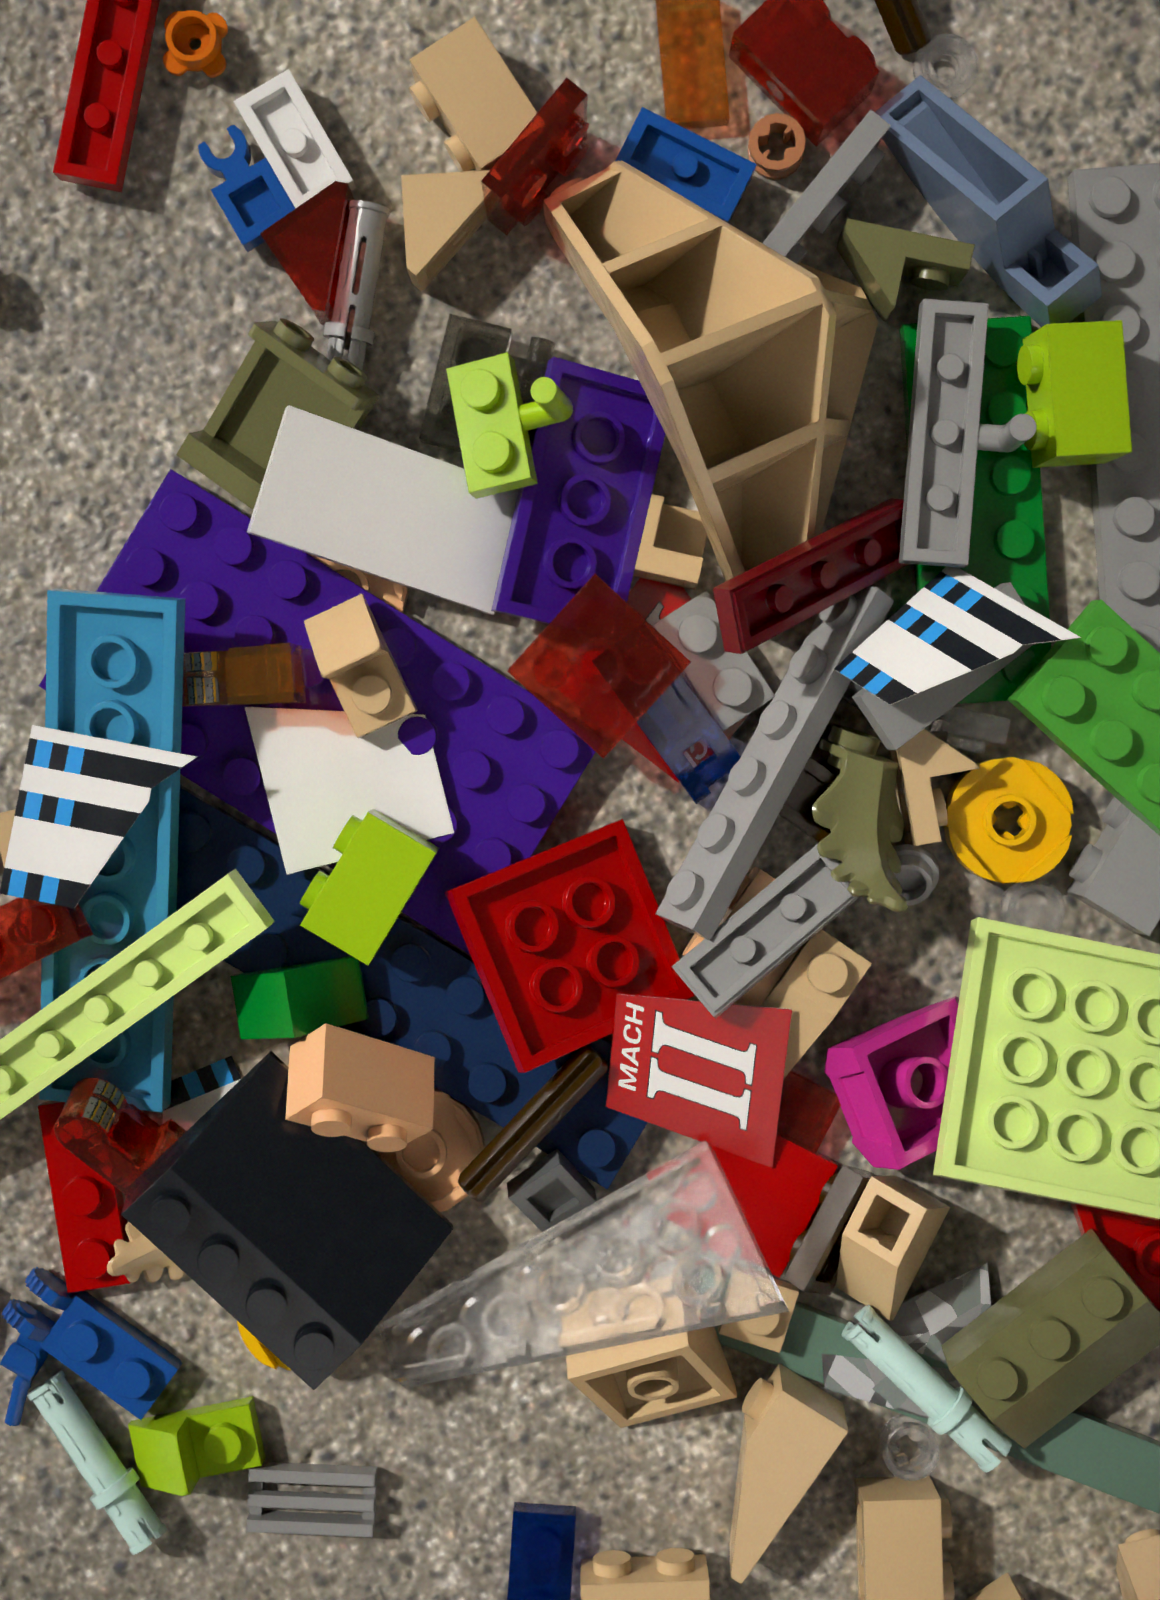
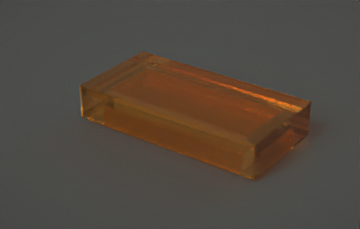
M655 0L664 118L686 129L728 126L730 114L720 0Z

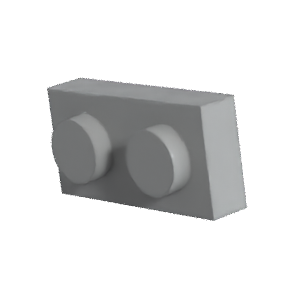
M707 590L652 625L720 731L726 730L773 699L775 694L747 652L736 654L724 651L716 604Z

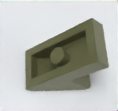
M847 218L839 235L836 249L879 317L886 322L895 308L902 275L911 277L910 283L926 290L943 291L947 290L949 285L957 287L970 270L975 244Z

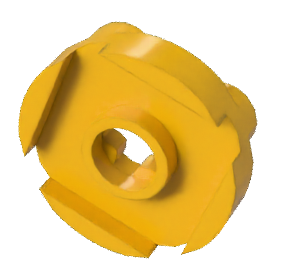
M1016 757L984 760L977 763L980 768L965 771L953 784L945 803L947 809V825L943 826L945 839L956 860L977 877L1003 884L1033 881L1051 871L1065 856L1072 835H1069L1072 826L1071 814H1074L1072 799L1060 778L1049 768L1038 762ZM1000 804L1006 809L1017 805L1022 810L1023 814L1017 819V823L1022 830L1016 836H1013L1008 831L1001 832L1000 834L995 832L993 825L997 818L994 811Z

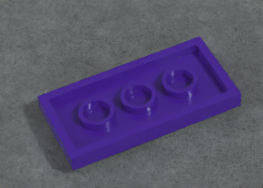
M552 357L548 360L545 377L551 378L570 399L573 405V412L566 421L532 429L530 446L538 484L519 488L491 611L602 639L617 641L629 596L665 432L639 380Z

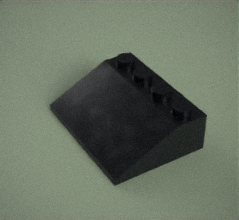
M270 1051L129 1186L121 1215L309 1387L315 1390L364 1343L452 1232L453 1224L377 1151L370 1149L367 1146V1142L347 1136H320L312 1132L311 1126L285 1120L289 1067Z

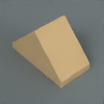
M494 170L401 175L406 267L412 284L421 292L505 199L503 178Z

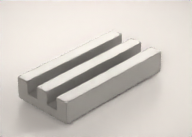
M263 1462L262 1466L249 1468L248 1482H250V1491L247 1499L249 1516L247 1518L246 1532L373 1537L376 1516L377 1467ZM265 1482L363 1487V1494H340L306 1490L303 1492L264 1490ZM264 1508L307 1509V1510H331V1511H354V1512H362V1515H358V1514H335V1513H311V1512H288V1511H264Z

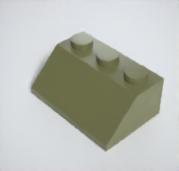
M1091 1228L952 1336L941 1347L949 1371L993 1424L1025 1449L1160 1345V1311Z

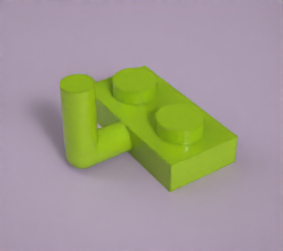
M508 352L447 368L446 371L469 494L478 499L538 484L528 430L569 419L573 412V405L570 399L551 378L541 377L535 380L531 386V396L535 401L523 404L515 360Z

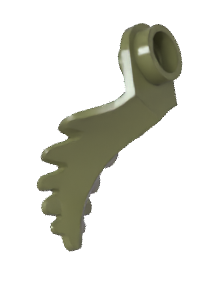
M832 724L828 738L821 737L818 747L829 752L826 763L841 770L834 782L813 804L812 814L814 821L831 831L828 836L818 843V853L824 858L842 862L831 871V876L837 882H850L847 890L852 896L868 897L867 901L872 905L884 906L892 911L901 913L908 909L906 899L901 895L902 886L894 873L901 872V861L891 842H899L902 839L905 828L895 793V782L899 764L877 754L881 743L879 738L856 729Z

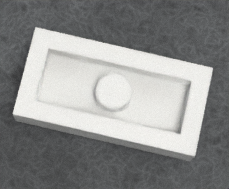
M289 69L233 101L296 208L301 220L356 188L352 177Z

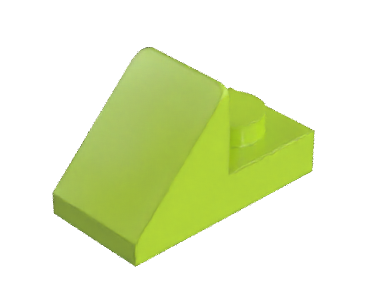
M253 1396L147 1417L142 1420H132L128 1424L140 1485L179 1496L191 1495L200 1478L262 1466L266 1458Z

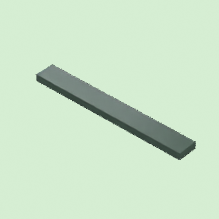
M707 1267L698 1294L707 1305L720 1344L776 1366L780 1363L791 1371L824 1384L822 1354L868 1359L850 1341L842 1337V1331L849 1322L848 1320L796 1301L780 1353L719 1334L717 1326L733 1276ZM918 1353L931 1367L949 1369L946 1363ZM882 1406L927 1424L928 1422L926 1418ZM1078 1409L1066 1416L1025 1449L1003 1432V1435L1012 1441V1447L1007 1454L1008 1456L1158 1514L1160 1513V1441ZM982 1440V1444H983L985 1447L990 1448V1447Z

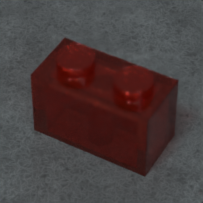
M766 0L733 32L729 58L784 114L798 121L804 130L805 136L817 147L871 94L880 70L875 66V57L868 46L854 35L847 37L830 20V11L823 0Z

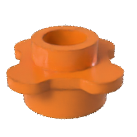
M196 10L175 11L171 13L164 23L166 30L165 39L169 50L163 56V64L167 71L174 76H182L187 71L203 72L210 78L221 75L227 65L226 59L222 55V39L228 33V25L225 19L220 14L214 12L207 15ZM194 39L201 41V46L196 50L190 48V43Z

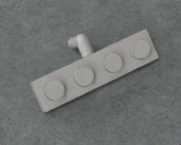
M923 298L919 304L899 563L966 567L969 561L977 450L1012 452L1032 438L1036 432V422L1028 414H1018L1005 425L979 424L989 303Z

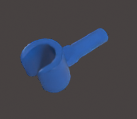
M22 1334L19 1335L16 1342L10 1345L0 1363L3 1367L17 1374L12 1385L13 1388L5 1417V1423L9 1426H18L20 1424L32 1380L43 1366L49 1354L39 1347L41 1342L27 1339Z

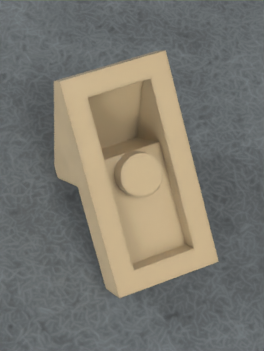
M363 594L304 621L319 671L323 678L330 680L357 738H362L418 711Z
M923 729L897 750H888L890 760L899 764L895 790L899 810L904 821L905 828L903 834L905 844L913 846L941 842L939 827L947 825V809L943 793L940 788L932 789L930 777L980 768L975 762Z

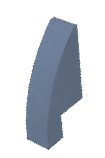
M921 75L875 111L876 114L891 125L883 137V141L935 213L958 241L975 244L972 257L1015 303L1041 327L1046 324L1069 323L1102 296L1099 265L1055 229L1049 180L1045 175Z

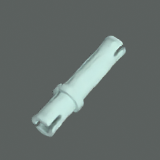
M866 1305L859 1310L853 1317L872 1334V1337L858 1324L854 1325L850 1321L843 1329L842 1337L850 1341L902 1390L912 1402L929 1416L927 1424L937 1434L943 1435L946 1433L978 1464L983 1472H989L997 1467L1001 1461L982 1444V1440L993 1451L996 1452L998 1450L1005 1457L1012 1447V1441L1000 1433L971 1405L973 1399L967 1391L961 1387L954 1389L882 1320L870 1305Z
M61 1370L43 1382L44 1384L41 1387L38 1386L32 1390L27 1396L30 1401L34 1402L94 1494L90 1497V1501L96 1510L105 1509L130 1547V1552L132 1555H135L152 1544L150 1541L152 1537L158 1539L166 1532L167 1527L164 1523H161L135 1484L140 1478L133 1467L125 1469Z

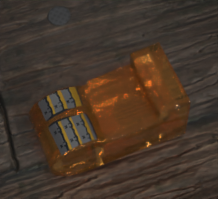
M278 643L264 644V646L234 647L226 651L184 653L182 707L306 704L303 648L301 645Z

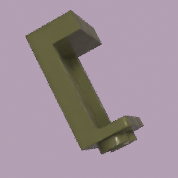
M280 318L278 322L266 321L253 324L248 335L255 342L205 428L201 431L188 433L176 454L253 510L287 406L290 405L359 430L380 396L365 385L368 377L362 370L349 361L334 356L332 360L328 359L311 347L314 342L311 334L299 325L284 318Z

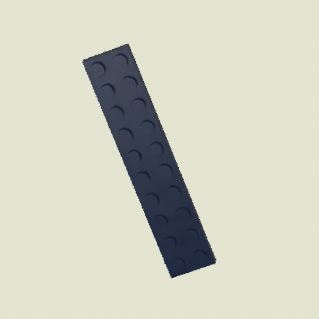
M180 785L176 911L236 868L275 921L270 927L223 961L241 972L247 973L351 956L300 926L309 909L299 904L304 893L319 870L330 876V873L320 867L286 874L278 842ZM400 915L371 963L366 965L360 961L369 1018L339 1026L349 1031L435 1057L434 1087L503 1128L577 1051H572L526 1073H518L472 958ZM603 1037L588 1044V1046L592 1047L604 1058L608 1066L606 1073L536 1147L547 1154L558 1149L576 1167L580 1174L608 1190L648 1122L606 1107L612 1041Z

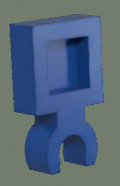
M231 125L227 128L235 144V149L231 156L224 159L215 157L205 141L198 145V150L208 170L213 175L227 180L211 189L245 250L249 252L302 220L267 158L249 166L251 161L250 146L242 131L235 125Z

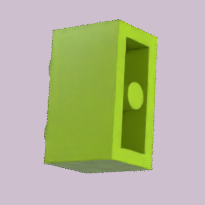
M1122 320L1046 324L1024 338L1023 346L1018 354L1017 372L1020 382L1026 385L1028 411L1025 414L1030 415L1036 422L1035 434L1024 443L1025 447L1031 450L1032 468L1105 464L1131 453L1132 442Z
M375 809L368 811L363 820L354 815L351 816L333 846V849L340 852L342 856L330 876L319 870L299 903L309 909L300 926L366 965H369L377 954L440 849Z

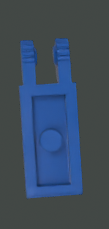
M38 1267L36 1269L33 1268L25 1279L26 1286L49 1306L64 1310V1312L55 1323L40 1311L35 1310L32 1305L20 1299H13L3 1309V1319L27 1339L41 1342L40 1348L142 1420L182 1365L181 1360L88 1292L68 1293L65 1281L57 1278L49 1270Z

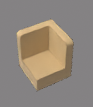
M652 494L633 576L695 590L704 559L702 556L707 539V532L698 511L663 504V496Z

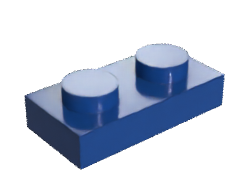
M644 107L641 108L615 160H622L727 223H730L757 164Z

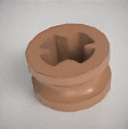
M774 113L766 115L757 121L750 131L747 152L749 161L757 164L755 171L765 178L774 180L787 178L796 172L803 161L806 143L804 130L796 119L787 114ZM771 133L784 134V144L789 140L793 143L794 147L785 149L782 160H770V150L762 154L759 146L768 144Z

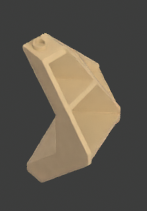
M622 160L614 161L606 169L586 179L583 177L575 178L557 187L550 194V197L543 200L545 224L553 239L613 327L680 462L725 582L821 534L878 325V320L862 288L803 263L796 264Z

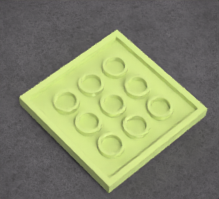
M981 917L971 920L933 1175L1160 1220V954Z

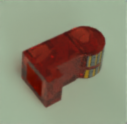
M85 1078L79 1080L73 1086L54 1125L56 1138L66 1149L126 1196L129 1186L186 1132L184 1128L172 1119L159 1125L133 1104H128L123 1092L117 1086L98 1078Z

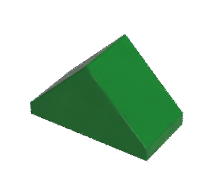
M353 956L230 976L241 1039L296 1038L310 1034L325 1023L339 1027L369 1018L360 961Z

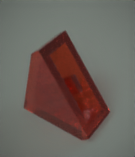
M338 181L333 182L260 233L271 253L321 325H325L326 322H332L339 268L350 214L349 204L351 200H355L349 184Z

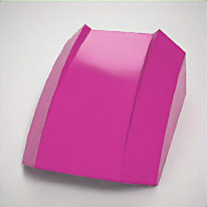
M957 996L905 1014L827 1048L824 1072L830 1078L853 1136L852 1143L875 1168L900 1170L937 1151L959 1003Z

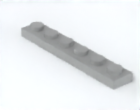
M868 586L819 612L802 646L792 657L789 669L772 701L762 712L759 724L742 756L731 769L728 781L712 811L701 824L697 838L682 866L670 881L666 895L655 913L672 925L711 941L851 682L850 679L834 670V668L882 625L894 602L881 589Z

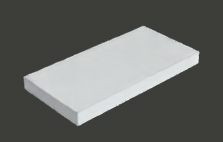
M289 405L285 408L247 533L486 614L494 615L491 609L519 488L476 499L468 492L464 468Z

